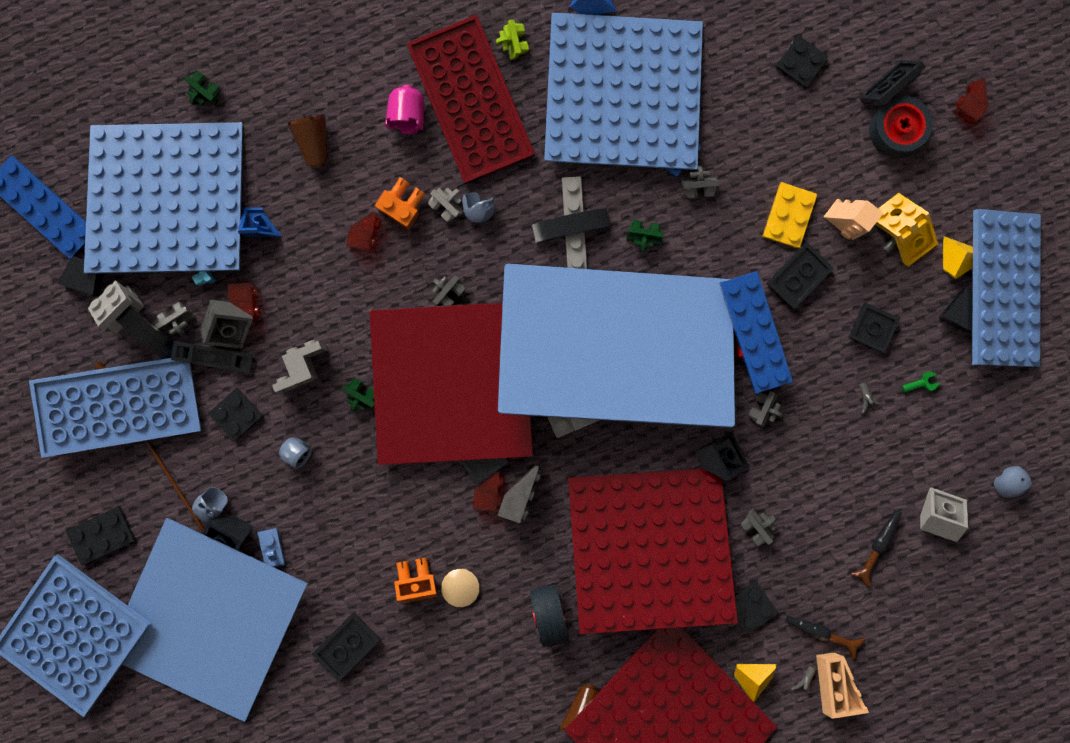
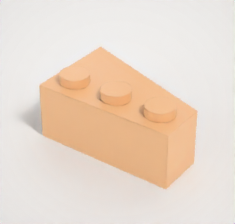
M837 199L824 215V218L841 230V234L849 240H854L869 232L883 214L882 211L869 201L855 200L853 203H850V200H845L842 203L840 199Z
M837 653L816 655L823 713L832 719L869 713L861 699V693L857 690L853 681V675L845 658Z

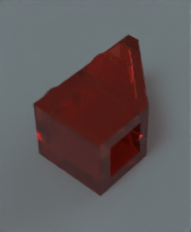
M983 77L977 81L973 80L966 88L968 91L966 95H961L954 103L956 108L952 112L969 125L978 121L989 106L986 83Z
M376 212L370 213L350 227L346 244L348 248L365 252H372V248L375 249L377 244L375 232L379 230L381 219L378 218L379 215Z
M253 283L228 284L229 302L251 315L253 318L252 322H258L260 317V308L256 303V299L259 298L258 287H255Z
M500 471L493 473L475 488L473 509L496 511L497 507L501 506L502 495H498V488L503 486V476H500Z

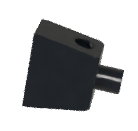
M85 253L83 259L72 256L58 284L99 297L103 273L85 274Z
M968 288L960 290L938 318L964 333L972 332L973 293Z

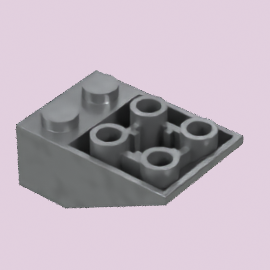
M535 465L504 495L498 516L518 523L521 522V519H526L529 510L526 504L528 500L532 501L535 489L532 488L533 483H538L541 475V470H538L539 465Z

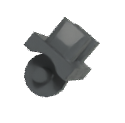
M698 166L696 172H690V178L697 179L681 180V184L687 198L697 197V188L703 187L704 196L710 197L715 196L719 180H716L715 177L703 178L709 177L710 173L709 171H703L702 166Z
M456 275L446 286L444 285L448 279L445 276L440 282L437 279L433 280L436 286L432 291L437 294L442 289L433 300L437 306H453L455 302L448 297L450 292L453 291L459 297L465 292L466 288Z
M178 302L173 305L174 313L170 316L166 312L156 316L158 323L155 326L166 336L169 334L174 335L177 332L181 336L184 335L185 331L183 328L188 326V322L195 318L190 310Z
M759 392L756 401L764 404L761 411L752 407L748 415L759 426H765L770 413L769 421L771 422L775 421L776 416L781 418L783 416V413L779 412L781 404L776 403L774 409H772L777 398L774 392Z
M754 509L750 510L747 517L741 522L743 529L746 532L752 528L758 531L752 537L757 546L766 542L769 545L773 542L774 534L771 531L776 528L772 523L775 517L773 515L767 517L765 513L760 514L759 517Z

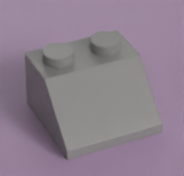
M930 487L920 515V529L957 542L968 529L967 500Z

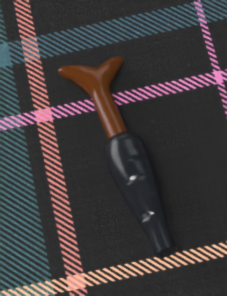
M897 510L893 512L890 519L874 539L872 544L873 551L864 568L850 573L853 577H860L867 587H871L870 572L879 555L885 553L895 532L898 520L902 514Z
M789 615L785 620L786 623L793 625L817 640L823 642L830 640L847 647L853 660L856 658V649L865 641L864 637L848 640L831 633L830 629L824 625L796 619Z

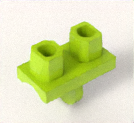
M508 20V24L503 26L504 31L499 32L500 38L496 39V45L502 46L503 51L508 50L510 60H515L519 55L526 54L529 51V47L526 41L519 42L518 37L525 34L524 25L515 24L514 20Z

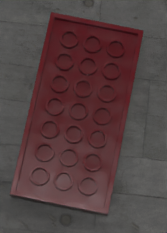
M477 14L406 43L464 184L535 156Z

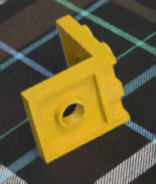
M900 193L878 208L883 214L875 224L895 238L902 261L906 266L909 267L938 245L929 212Z

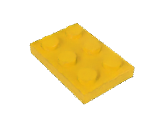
M781 182L762 237L799 249L817 194Z

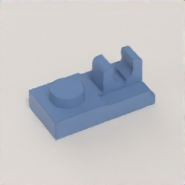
M278 528L258 532L264 563L274 568L285 566Z

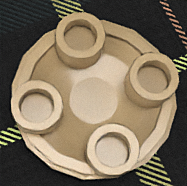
M456 569L450 571L444 577L441 592L449 604L455 607H465L476 600L479 594V583L472 572L467 569Z

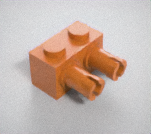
M399 177L391 191L384 190L375 207L405 228L410 229L419 216L417 206L426 194L415 187L408 201H402L400 197L409 186V183Z
M422 558L423 565H421L420 559L415 560L418 573L416 578H410L408 561L403 562L404 568H402L401 562L396 563L399 580L395 581L394 584L399 604L437 597L435 578L433 574H429L427 558Z

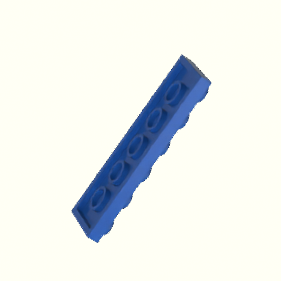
M11 155L0 167V197L69 259L72 256L76 257L85 247L86 221L16 157Z
M758 271L720 282L721 291L754 394L793 382Z

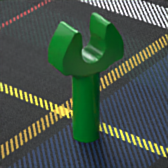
M924 372L922 373L921 380L902 385V390L905 393L924 387L927 391H932L940 383L929 384L928 379L937 374Z

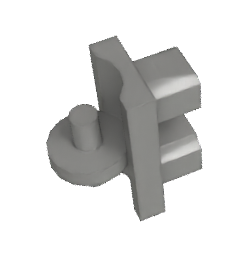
M438 188L430 193L432 197L428 204L435 210L443 205L446 210L441 216L447 222L461 216L464 212L457 205L462 201L457 197L460 193L458 189L452 192L449 188H446L443 192Z

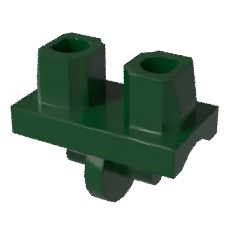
M199 71L191 78L187 75L184 79L196 90L195 92L191 89L187 91V94L190 96L189 103L192 105L197 103L204 105L205 100L202 99L204 96L216 106L219 102L216 98L222 90L213 82L205 90L202 86L208 78Z
M633 220L631 227L629 226L626 241H632L634 245L640 246V252H644L645 247L653 248V245L660 246L663 237L660 224L651 223L648 230L642 229L643 222Z
M354 378L349 385H345L343 391L356 398L354 400L348 397L346 402L351 404L350 411L354 412L356 408L363 411L365 406L360 403L361 401L375 408L374 388L370 387L365 395L360 393L359 391L364 383L357 378Z

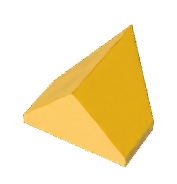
M944 236L943 270L957 279L973 268V247Z
M776 664L736 665L735 678L753 702L756 701L773 678Z

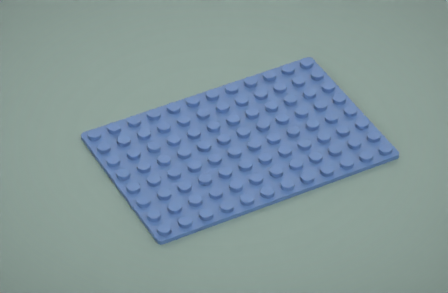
M506 264L504 267L498 412L509 415L733 427L735 425L733 325L719 284L730 279Z

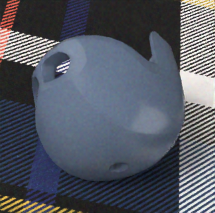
M473 192L465 194L462 198L464 214L471 222H486L493 216L495 212L493 197L481 201L479 194Z
M292 437L282 444L279 456L286 465L292 468H300L307 462L312 451L306 442ZM300 458L303 459L301 463H297Z
M1011 466L1004 469L1002 475L994 480L995 490L1005 498L1018 497L1026 493L1032 485L1028 473L1019 466Z
M210 487L196 498L192 511L200 520L208 523L209 520L217 519L221 515L223 508L228 502L227 496L220 489Z

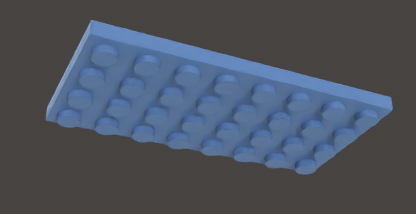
M984 209L973 210L972 365L1040 367V214Z
M171 358L29 380L41 458L202 431L190 363L173 361Z

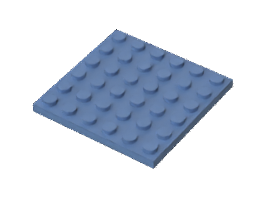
M58 554L53 557L0 634V655L81 716L85 717L151 623Z

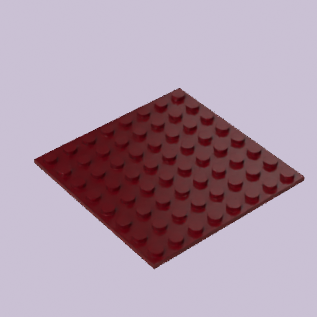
M503 303L369 310L378 465L533 456L530 416L500 414L498 412Z
M705 469L568 478L580 634L738 623L722 478Z
M679 627L656 629L564 731L576 743H764L777 726L683 628Z

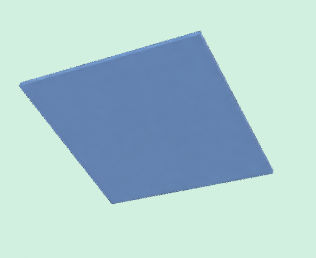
M552 13L544 161L697 170L703 22Z
M243 123L90 125L84 273L240 271L241 235L238 234V227L241 220Z
M166 518L128 604L130 608L151 624L122 665L245 722L308 583Z

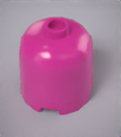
M403 85L394 89L388 98L385 120L386 128L391 131L393 128L400 129L402 134H417L418 129L423 130L425 102L422 93L411 85Z

